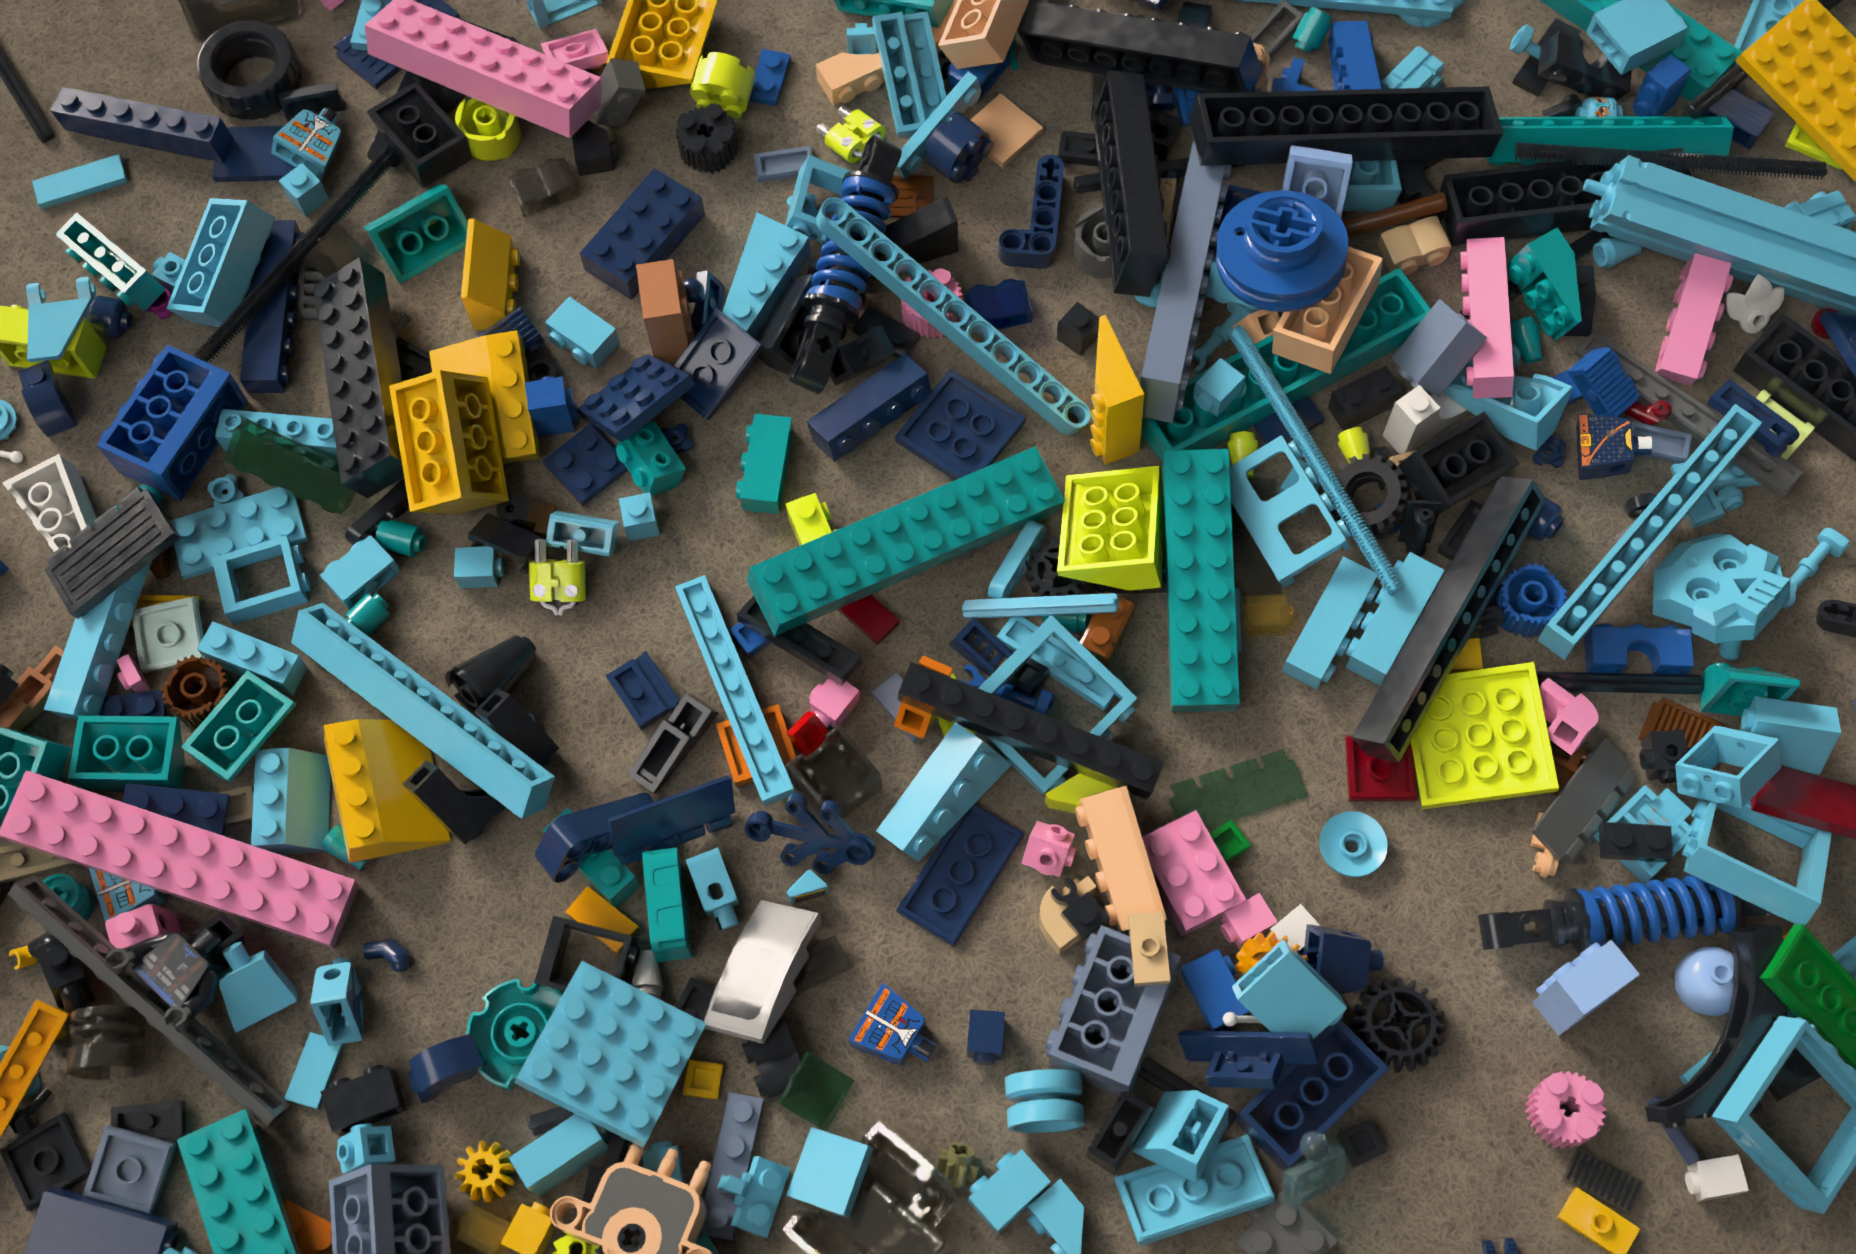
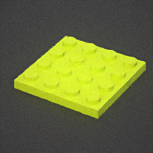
M1534 662L1448 674L1411 740L1422 810L1558 792L1559 785Z

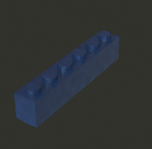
M62 87L51 109V112L64 130L221 163L224 162L234 140L220 117Z
M274 220L271 234L265 242L260 262L252 276L251 292L263 281L262 279L265 276H268L267 274L275 268L274 266L282 260L286 253L305 234L301 232L295 220ZM298 266L296 272L293 271L294 274H291V277L288 276L289 279H286V282L283 281L284 285L281 284L282 287L278 286L279 290L276 289V293L273 291L274 295L270 294L272 298L268 296L270 300H266L267 303L263 302L264 306L261 305L262 309L259 308L260 311L256 310L257 314L254 313L255 316L251 315L252 319L248 318L250 322L247 321L240 373V382L247 393H285V384L291 381V367L288 364V358L294 355L295 350L291 332L292 329L297 328L298 324L294 306L295 302H298L299 285L297 280L300 266Z

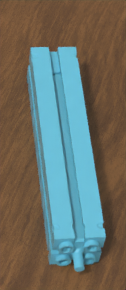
M1630 155L1624 158L1620 164L1615 163L1608 172L1605 171L1600 182L1587 179L1584 183L1583 191L1602 197L1601 201L1596 200L1590 211L1589 217L1593 219L1590 226L1592 230L1607 232L1610 236L1686 262L1690 260L1694 253L1732 263L1729 274L1733 275L1734 278L1752 284L1755 277L1760 274L1771 283L1772 289L1782 286L1784 288V295L1822 308L1835 309L1841 314L1856 316V232L1650 162L1644 163Z

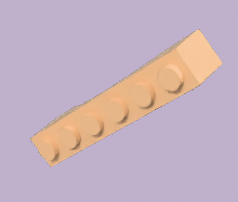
M957 0L952 3L940 27L931 26L937 55L941 50L938 46ZM839 53L816 64L817 80L833 105L840 102L848 103L857 94L866 90L869 92L874 91L885 82L879 53L859 55Z

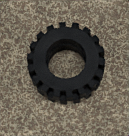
M1362 454V459L1360 460L1356 456L1349 458L1351 462L1349 465L1345 466L1342 463L1338 466L1340 472L1335 477H1338L1337 480L1342 484L1340 487H1344L1343 490L1348 494L1346 497H1350L1349 500L1351 501L1356 490L1363 484L1368 482L1384 484L1388 489V493L1383 505L1372 512L1364 513L1358 511L1357 513L1361 514L1358 517H1362L1361 520L1365 521L1363 523L1367 524L1364 527H1369L1367 530H1371L1368 534H1373L1372 536H1375L1377 540L1384 538L1383 534L1386 532L1392 535L1396 532L1394 527L1398 524L1402 526L1408 500H1412L1411 488L1406 477L1390 459L1386 461L1381 455L1376 454L1375 458H1372L1370 454ZM1337 510L1331 511L1334 518L1339 521L1341 519L1340 513H1337Z

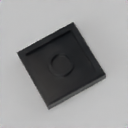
M64 1112L0 1149V1154L21 1200L29 1212L40 1206L44 1191L56 1188L68 1190L87 1179L92 1168L67 1114Z

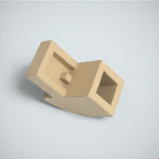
M1089 876L1082 881L1078 879L1073 880L1076 883L1079 897L1087 892L1091 896L1095 895L1097 886ZM1052 886L1042 899L1039 924L1043 936L1060 956L1078 942L1080 938L1061 917V912L1067 907L1053 901L1050 894L1054 888ZM1066 886L1062 890L1063 895H1067L1070 892Z

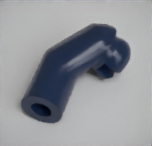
M389 939L363 944L366 960L385 957L392 963L391 968L395 972L406 971L410 967L409 958L411 956L409 950L396 940Z

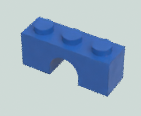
M1602 623L1593 626L1584 637L1586 672L1621 673L1627 665L1628 651H1639L1645 654L1651 662L1652 674L1687 675L1694 667L1690 629H1679L1675 625L1646 628L1645 625L1641 624L1613 627L1611 624Z

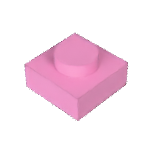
M129 654L116 660L121 669L117 676L126 690L132 688L136 693L151 690L143 673H140L139 665Z

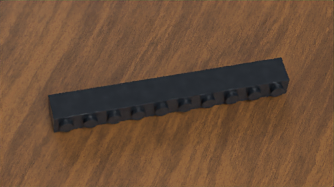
M1500 476L1352 736L1367 756L1395 762L1401 760L1546 501V498L1533 479Z

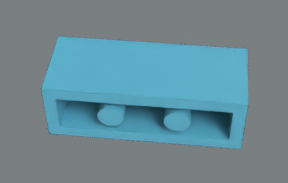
M213 621L197 648L205 659L215 660L224 669L241 676L248 670L274 689L291 696L294 695L308 669L299 655Z

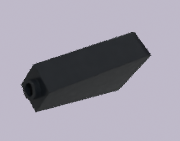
M948 196L886 225V232L883 233L918 264L958 252V220ZM876 252L879 261H887L884 254ZM871 275V276L869 277V280L874 279V278H876V277H874L873 275Z

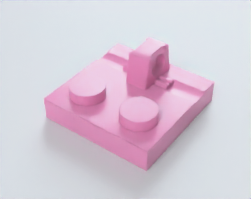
M597 29L541 44L545 55L582 70L598 69L607 62L609 57Z

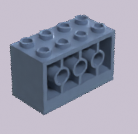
M1102 925L1097 935L1091 933L1084 951L1086 953L1085 966L1078 965L1071 984L1074 985L1072 998L1065 997L1058 1016L1061 1017L1059 1030L1052 1029L1045 1046L1050 1068L1077 1071L1082 1075V1082L1120 1097L1123 1091L1131 1093L1141 1068L1140 1065L1146 1056L1178 974L1180 956L1167 951L1170 984L1135 986L1130 936ZM1121 976V977H1125L1126 979H1125V980H1118V979H1116V977ZM1111 1008L1114 1011L1104 1012L1102 1009ZM1097 1039L1101 1041V1044L1092 1045L1089 1041Z
M370 1164L329 1180L333 1254H451L449 1241L450 1221L447 1214V1183L444 1165Z

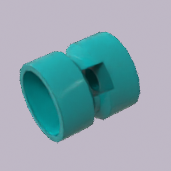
M54 874L42 881L86 921L90 918L94 911L95 901L93 894L85 886L66 874Z

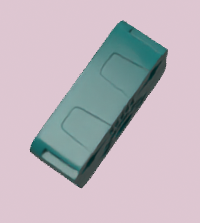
M678 848L643 852V869L652 952L658 963L693 958L684 864Z

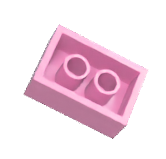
M1196 810L1142 837L1162 904L1181 937L1222 917L1224 912L1246 901Z

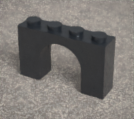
M498 688L474 711L488 727L542 767L551 762L553 754L559 749L555 742L510 694ZM427 760L402 784L450 834L465 845L470 840L477 838L482 833L486 823L506 808L482 788L475 790L459 789L438 767Z

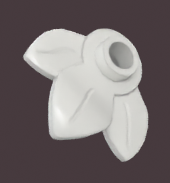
M1758 274L1745 295L1735 292L1727 294V313L1730 318L1739 321L1740 327L1745 332L1751 334L1758 333L1767 326L1770 316L1780 308L1784 300V288L1780 286L1772 289L1771 283L1765 277Z

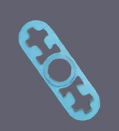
M1033 520L1026 523L993 577L988 588V597L992 599L1010 597L1027 569L1025 562L1033 559L1030 551H1038L1040 547L1039 542L1044 541L1047 531L1046 526Z

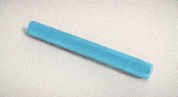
M1115 593L965 600L962 605V611L966 619H972L973 617L978 619L1116 613L1119 608V601Z

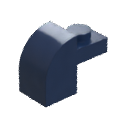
M48 360L18 371L23 386L21 392L36 424L46 437L77 426L69 401L60 391L53 367Z
M472 1034L435 1044L410 1059V1084L413 1091L418 1094L422 1104L435 1099L446 1086L472 1079L484 1065Z

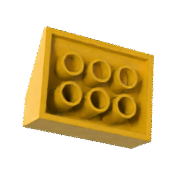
M628 0L606 65L610 59L638 62L645 89L692 84L719 0Z
M1106 315L1099 317L1095 394L1091 395L1094 409L1091 410L1093 424L1090 425L1093 439H1090V445L1096 457L1101 456L1105 465L1140 452L1144 392Z
M517 330L485 335L429 351L432 372L442 370L488 377L503 465L541 459L538 435L527 406L525 382H529L524 343L522 336Z
M356 719L324 725V742L349 863L451 842L449 831L402 785L425 760L434 765L431 750L426 745L419 742L393 720Z

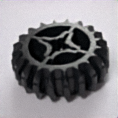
M1386 978L1381 981V988L1373 983L1368 988L1370 994L1361 993L1359 1000L1362 1004H1355L1352 1009L1358 1016L1353 1017L1350 1024L1354 1027H1361L1354 1034L1359 1039L1364 1038L1365 1042L1363 1043L1377 1057H1381L1382 1062L1387 1067L1390 1062H1393L1394 1072L1400 1073L1404 1062L1407 1070L1413 1072L1416 1069V1062L1425 1067L1429 1063L1427 1056L1435 1058L1439 1054L1435 1046H1442L1445 1039L1439 1033H1444L1447 1030V1026L1437 1021L1442 1019L1445 1013L1441 1010H1433L1439 1001L1438 998H1432L1430 1001L1425 998L1429 992L1428 988L1424 987L1418 993L1415 991L1416 982L1413 980L1405 988L1402 978L1395 980L1394 987ZM1396 999L1412 1004L1419 1012L1411 1013L1406 1011L1401 1001ZM1385 1000L1387 1006L1385 1009L1386 1019L1372 1026L1373 1009L1375 1005ZM1396 1018L1399 1023H1409L1402 1032L1398 1026L1388 1025H1391ZM1425 1024L1424 1041L1421 1046L1412 1050L1410 1044L1413 1040L1411 1031ZM1378 1037L1391 1038L1395 1042L1397 1049L1400 1048L1401 1051L1389 1048Z

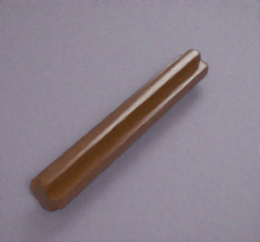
M1437 193L1345 219L1342 222L1345 225L1348 237L1444 211L1447 209V201L1444 193Z

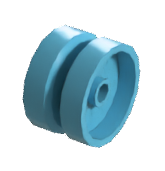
M1047 1069L1019 1072L1005 1077L1006 1098L1017 1103L1007 1109L1008 1130L1017 1133L1064 1132L1084 1127V1106L1073 1101L1083 1092L1081 1073L1071 1070Z

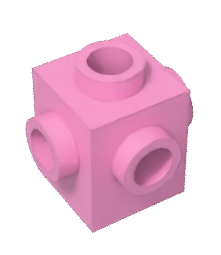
M1037 821L1029 836L1021 864L1035 868L1044 875L1060 877L1064 867H1071L1077 852V848L1072 847L1075 834L1068 832L1060 825H1049Z

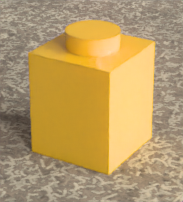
M536 1202L533 1203L531 1208L521 1203L501 1244L520 1254H543L556 1229L550 1218L551 1209Z

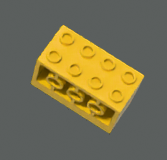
M439 370L389 386L410 512L462 514L509 501L488 377Z

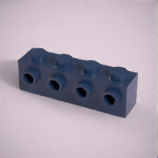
M903 354L807 420L813 442L835 462L863 441L874 436L883 427L901 417L906 411L924 401L932 391L928 373L907 354Z

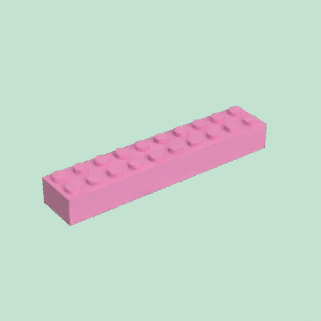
M27 770L0 828V837L9 842L333 949L336 946L360 886L354 879Z

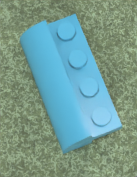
M928 11L907 15L897 12L873 16L872 18L895 129L899 138H911L946 98Z

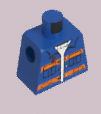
M883 983L848 1039L849 1046L899 1066L903 1065L909 1053L928 1062L937 1044L920 1035L926 1026L924 1016Z

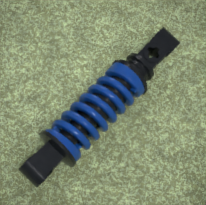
M873 135L869 138L863 149L858 171H850L844 175L840 196L843 201L880 232L884 233L887 229L884 220L889 219L891 216V210L888 206L894 204L899 196L898 188L891 181L896 166L900 161L902 150ZM834 214L831 220L836 221L839 220V218L836 214ZM850 233V236L854 240H863L862 236L859 233ZM827 236V242L821 249L822 257L816 264L817 272L811 279L813 287L807 291L803 299V305L810 313L805 317L803 325L806 330L789 374V382L817 395L824 390L828 383L830 369L839 341L845 338L847 332L846 324L858 322L863 303L862 298L858 294L864 293L867 290V283L864 279L872 275Z
M1687 875L1681 880L1674 877L1667 878L1663 883L1659 880H1650L1645 885L1640 882H1632L1627 887L1615 884L1609 890L1598 886L1593 888L1591 892L1585 889L1569 888L1564 895V901H1556L1555 899L1545 900L1543 909L1478 915L1483 950L1509 948L1519 944L1548 941L1553 948L1563 947L1564 944L1571 943L1576 952L1581 954L1595 942H1598L1601 947L1605 945L1606 937H1608L1609 941L1612 940L1617 947H1621L1624 944L1625 935L1632 945H1638L1642 942L1643 933L1649 942H1658L1661 937V931L1664 937L1670 941L1677 939L1680 931L1686 938H1693L1696 936L1698 928L1705 936L1713 935L1716 928L1720 932L1730 935V932L1740 929L1742 917L1775 914L1700 878ZM1534 922L1535 929L1526 931L1525 924Z

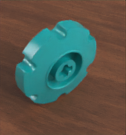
M514 979L499 984L483 996L482 999L485 1001L486 1007L481 1012L473 1011L471 1013L466 1035L472 1034L484 1064L478 1072L486 1080L504 1090L511 1091L513 1089L519 1072L563 995L558 989L534 982L530 987L524 988L519 979ZM521 1030L527 1031L529 1036L527 1039H524L522 1037L518 1038L516 1034Z

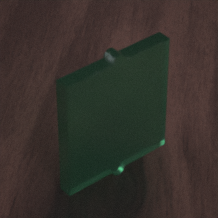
M806 1051L795 1073L790 1074V1082L778 1104L827 1132L839 1109L843 1108L842 1102L854 1080Z

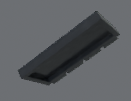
M137 486L120 500L122 508L114 504L94 520L97 525L96 529L89 524L69 540L72 546L71 549L64 544L46 558L49 566L44 570L70 615L77 619L82 617L181 538L160 503L149 490L145 489L143 491Z

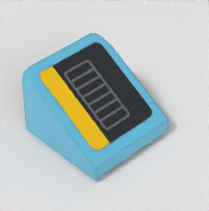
M810 869L787 891V899L791 904L826 895L829 893V888Z

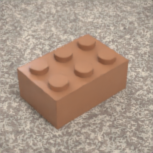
M673 259L637 264L636 269L643 319L653 356L663 362L679 360L695 338L682 270L676 271Z

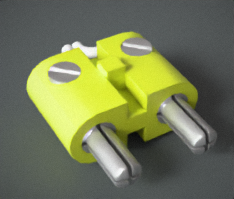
M841 106L838 110V114L845 119L844 125L837 123L831 129L824 123H820L817 126V132L825 137V145L849 163H856L861 159L863 149L871 136L875 135L884 139L886 134L885 127L859 109L852 112L845 106Z
M536 539L535 560L529 561L530 600L539 601L543 607L553 610L554 615H562L564 610L571 609L576 602L586 600L585 561L578 560V541L575 539L567 541V559L562 561L546 559V540ZM560 600V602L571 603L560 607L558 612L554 605L547 604L546 602Z

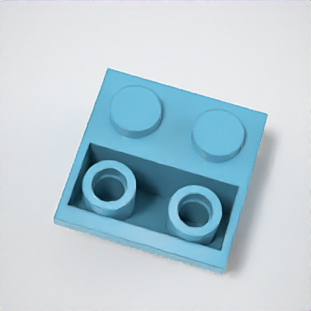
M1197 1090L1165 1091L1134 1145L1133 1152L1197 1183L1228 1126L1229 1105Z

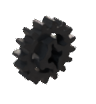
M1055 536L1051 537V544L1049 545L1040 541L1041 550L1039 552L1036 550L1030 551L1033 560L1025 562L1026 568L1029 570L1025 573L1027 582H1031L1029 585L1033 593L1039 591V597L1080 595L1079 591L1081 589L1086 591L1091 589L1089 582L1058 576L1057 571L1055 573L1054 570L1058 566L1060 545ZM1040 568H1043L1045 571L1043 581L1040 579Z

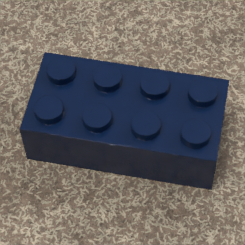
M653 168L580 252L584 270L633 300L639 293L636 265L663 261L669 258L705 216L702 197Z
M1341 1020L1332 1026L1328 1025L1314 1039L1319 1054L1317 1064H1289L1282 1070L1276 1088L1263 1089L1234 1119L1243 1131L1284 1173L1389 1069Z

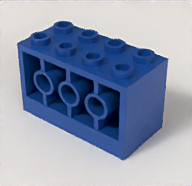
M166 345L163 351L155 357L152 367L145 377L137 383L135 391L127 403L121 406L116 419L109 429L103 432L97 447L119 473L181 501L219 445L215 434L221 410L242 411L248 400L229 372Z

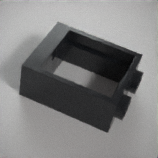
M553 916L534 983L562 991L566 990L569 982L557 979L571 930L624 943L615 977L631 985V979H628L631 965H636L641 948L640 945H637V937Z

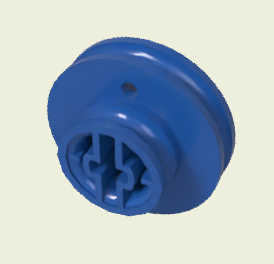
M1285 190L1260 193L1237 204L1222 221L1217 237V270L1226 288L1239 300L1248 305L1275 312L1305 309L1324 300L1341 282L1346 268L1348 235L1345 225L1338 214L1326 203L1313 196ZM1238 231L1244 232V235L1241 236L1236 234Z

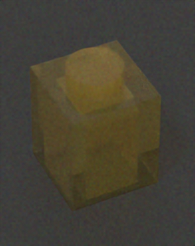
M1286 595L1247 596L1244 604L1246 637L1285 636L1288 626L1293 625L1292 606H1287Z
M472 1205L470 1211L466 1210L461 1215L456 1226V1230L459 1232L455 1238L486 1254H503L506 1246L502 1245L501 1242L511 1223Z

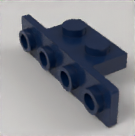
M1180 1031L1178 1035L1187 1060L1211 1062L1205 1075L1209 1087L1275 1089L1284 1064H1317L1319 1060V1054L1310 1033Z

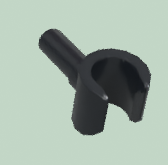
M45 1088L26 1108L17 1110L10 1123L14 1133L18 1132L20 1135H25L33 1130L35 1124L30 1116L52 1094L49 1089Z

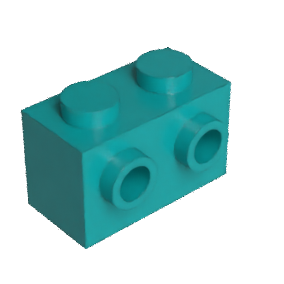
M655 421L645 424L624 442L619 441L616 447L619 460L625 464L632 475L634 483L640 487L643 493L650 492L651 496L679 486L686 468Z

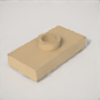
M1163 912L1128 914L1134 985L1170 984Z

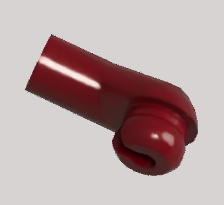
M1659 400L1646 407L1635 402L1624 414L1651 426L1667 420L1672 413V407L1667 401Z

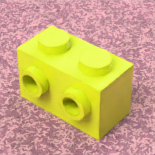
M816 493L786 503L788 519L799 546L837 530L830 529L827 522L831 520L830 512L825 502H819Z

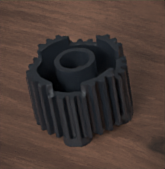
M714 103L709 104L706 108L703 106L700 109L694 108V111L689 110V113H683L679 116L676 137L684 164H687L688 167L692 166L693 170L698 168L699 172L704 170L705 173L711 172L714 174V171L720 172L721 168L725 170L726 165L730 164V160H734V155H737L736 150H738L736 129L731 116H727V112H723L722 107Z

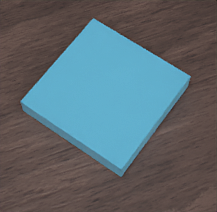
M811 1127L787 1196L849 1218L874 1148Z

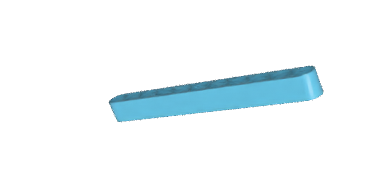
M831 197L823 202L816 216V225L824 235L1060 433L1074 435L1088 424L1091 413L1089 407L863 216L840 198ZM833 212L838 216L839 220H831L825 213ZM850 233H859L862 236L863 240H854L850 236ZM880 252L884 254L887 261H879L874 253ZM898 273L908 274L911 281L905 282L901 280ZM922 293L932 294L935 302L925 300ZM947 313H954L958 317L959 322L950 321ZM971 333L979 334L983 339V343L974 341ZM995 353L1003 354L1007 359V363L999 362L996 359ZM1019 373L1027 374L1030 377L1031 383L1023 382L1020 379ZM1043 393L1051 394L1055 403L1047 402L1044 399ZM1067 413L1076 415L1078 424L1072 423L1068 419Z

